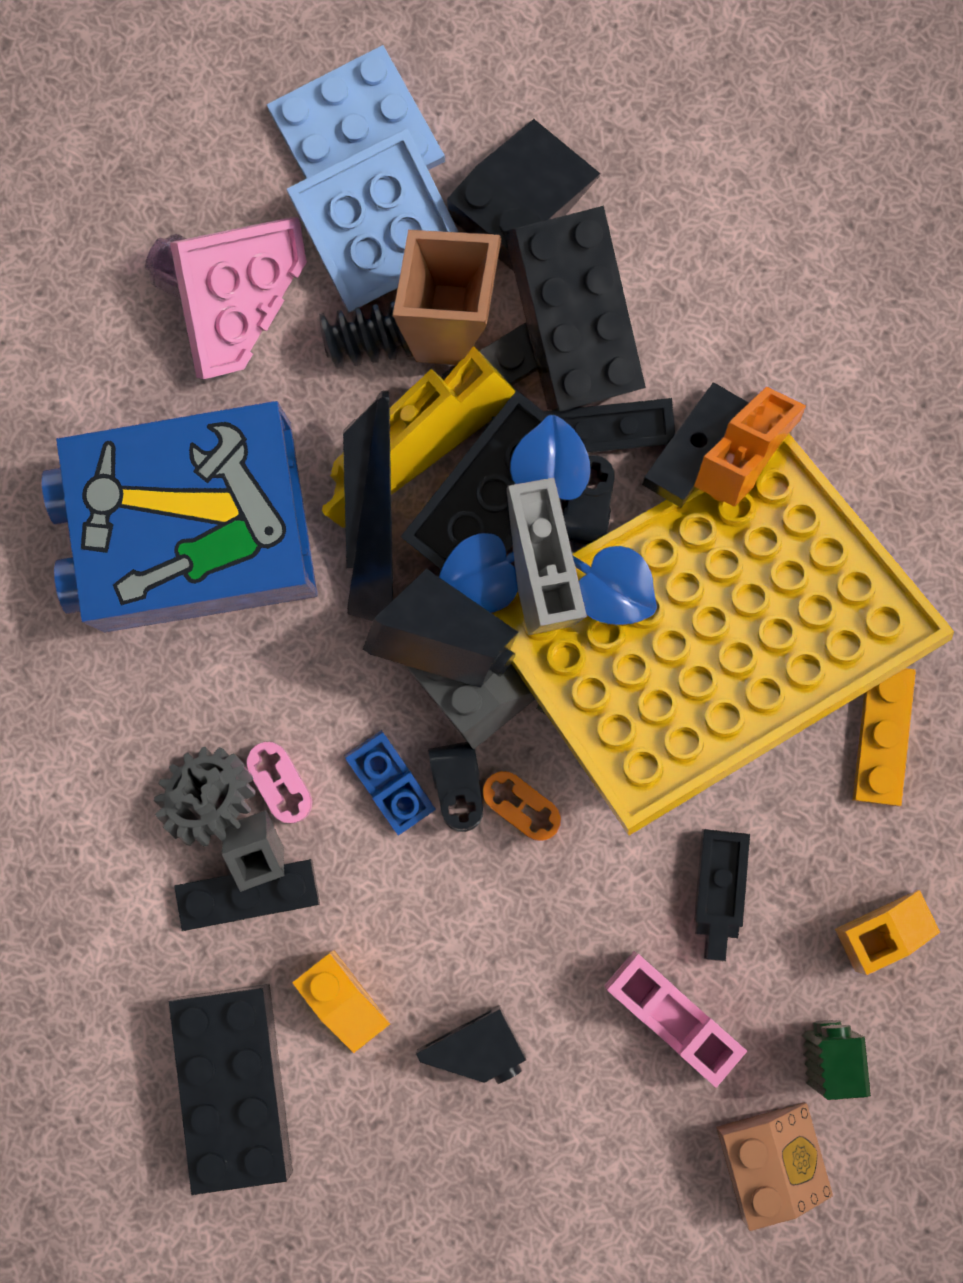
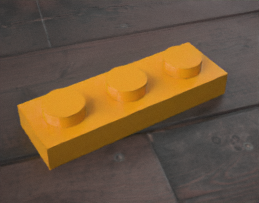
M905 668L864 693L852 801L902 806L916 675L915 669Z

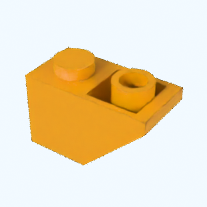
M920 890L911 892L835 928L855 972L869 975L911 955L941 933Z

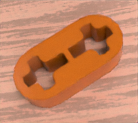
M500 771L492 774L486 780L483 787V796L486 804L524 835L533 840L544 841L552 838L558 832L561 825V816L557 807L517 775L507 771ZM507 780H510L514 783L512 793L522 800L518 808L507 800L502 801L500 805L492 800L495 796V791L491 786L495 781L504 784ZM526 804L537 812H540L543 808L551 812L548 820L553 825L549 831L542 828L536 833L531 831L529 827L532 820L521 811Z

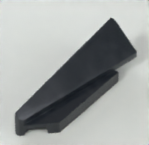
M381 391L371 405L343 430L346 568H353L347 614L373 621L393 601L389 391Z

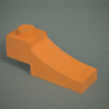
M766 386L728 423L724 438L704 456L694 487L708 493L717 501L726 502L735 507L754 487L758 476L792 429L801 421L806 405Z

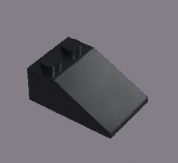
M533 119L469 173L447 198L448 212L453 222L467 233L500 235L501 243L498 259L514 271L504 232L565 216L595 183L601 173L538 121Z

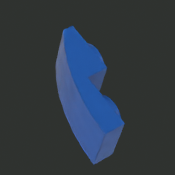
M382 730L344 755L398 836L436 810Z

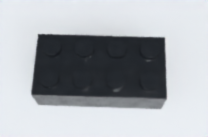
M604 205L505 231L547 409L560 412L646 388Z
M516 390L400 537L440 569H442L448 556L459 543L476 534L488 533L498 536L504 543L507 553L513 546L506 489L510 485H515L510 472L512 454L521 439L537 427L548 415ZM584 444L586 451L588 452L590 448Z
M270 984L179 996L168 1001L191 1195L287 1182L293 1173Z

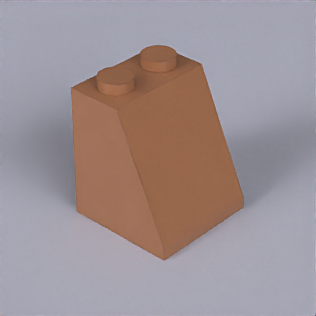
M408 230L393 317L416 362L457 365L466 357L486 328L501 243L500 235Z

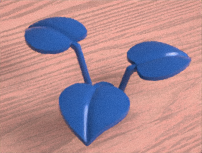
M548 415L537 427L521 439L516 446L510 462V472L515 484L554 478L559 498L572 500L579 497L588 484L590 460L586 448L575 430L558 416ZM481 533L463 540L448 556L439 575V578L490 613L508 606L518 592L516 569L510 564L515 561L514 551L506 555L504 543L494 534ZM623 546L604 548L594 556L591 567L573 555L575 567L586 574L579 580L585 611L589 617L607 624L625 625L642 621L655 613L657 604L652 573L646 561L636 551Z

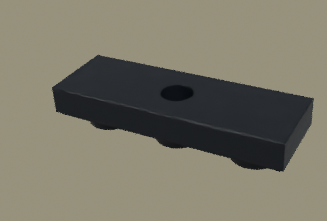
M713 382L647 472L642 485L682 508L696 488L694 485L704 456L724 438L728 423L749 402Z

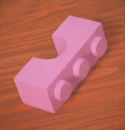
M635 951L632 952L604 985L608 992L651 1028L716 1088L747 1053L745 1048Z

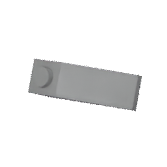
M548 478L510 485L506 489L517 587L528 635L572 627L586 618L587 615L555 479Z

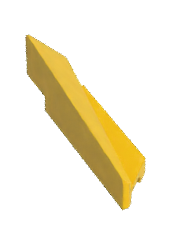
M474 346L444 381L435 371L430 369L390 407L391 495L492 420V417L500 412L516 392ZM342 453L333 462L330 474L336 482L333 498L328 503L323 504L321 511L336 524L345 528L344 453Z

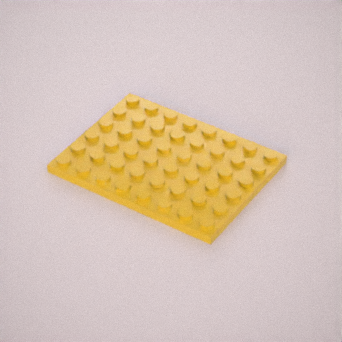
M790 434L787 435L758 476L754 487L735 507L726 502L717 501L708 493L695 488L682 508L665 500L572 554L590 567L594 556L600 550L611 546L627 547L641 555L652 573L657 604L655 613L649 618L633 624L615 625L599 622L587 615L586 618L572 627L528 635L518 592L508 606L499 611L492 612L493 615L518 631L510 649L516 654L511 664L628 836L951 641L954 630ZM576 568L579 581L586 574Z

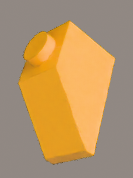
M335 950L327 954L292 982L318 1018L353 1053L391 1024Z

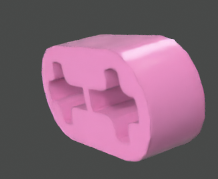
M273 742L257 744L251 749L247 757V768L252 774L253 781L271 813L276 819L284 823L303 821L312 809V797L290 756L283 747ZM264 751L272 756L276 754L280 756L281 760L275 764V767L281 779L276 782L268 771L259 772L257 769V765L262 762L260 754ZM283 784L286 785L292 795L300 793L303 797V801L298 804L300 812L297 815H293L288 810L282 812L279 808V805L284 802V797L278 787Z

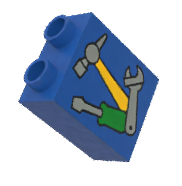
M278 401L56 438L60 468L43 471L42 493L45 507L52 523L61 524L68 522L73 557L58 559L54 565L56 591L60 605L66 614L80 612L83 623L106 633L318 597L292 426Z

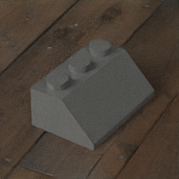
M510 664L501 677L493 674L481 688L404 665L473 750L535 700V697L512 664Z

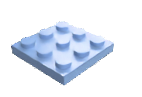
M384 45L267 104L269 113L305 179L408 128L428 170L445 162L444 153Z
M408 128L322 170L286 190L348 313L398 288L408 230L458 232Z

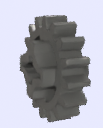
M201 747L198 758L194 759L187 752L184 754L185 764L178 767L174 764L169 766L173 776L171 779H160L158 783L165 790V793L154 797V802L161 807L155 815L164 824L163 828L175 839L180 838L188 846H191L195 839L201 845L208 846L211 835L214 834L221 841L225 840V828L229 825L236 829L241 827L240 822L236 818L239 813L247 814L251 812V808L244 801L255 796V790L248 784L254 778L245 768L244 763L234 753L229 755L223 748L218 747L214 754H212L206 747Z

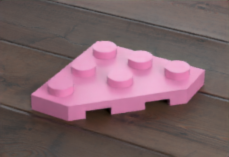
M297 217L170 242L196 378L208 379L245 369L253 355L250 352L261 332L268 330L285 301L282 299L293 278L299 277L307 263L300 220Z

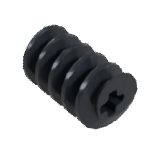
M395 301L390 302L387 316H383L377 304L372 305L370 319L365 318L359 307L354 309L352 322L347 321L342 310L337 311L334 325H330L324 313L319 314L325 353L327 358H331L337 369L344 367L346 355L350 357L354 366H360L363 352L367 353L372 363H378L381 349L385 350L390 360H396L399 346H402L407 357H413L393 317Z

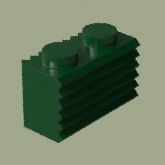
M840 1020L813 1022V1030H807L801 1035L806 1039L803 1046L807 1050L803 1055L808 1058L804 1063L809 1068L805 1073L809 1077L806 1084L827 1100L870 1097L865 1037L852 1031L851 1025H842Z

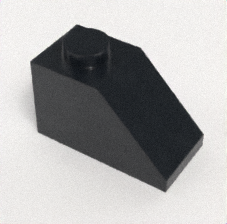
M500 1005L418 1048L416 1052L420 1063L483 1083L494 1078L497 1084L513 1078L522 1071L519 1064L526 1061V1055Z

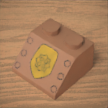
M806 1102L716 1127L741 1219L749 1231L796 1219L833 1197Z

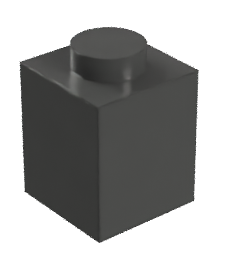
M267 810L238 820L241 824L239 829L233 828L230 825L225 828L226 839L222 841V855L240 892L284 876V847Z

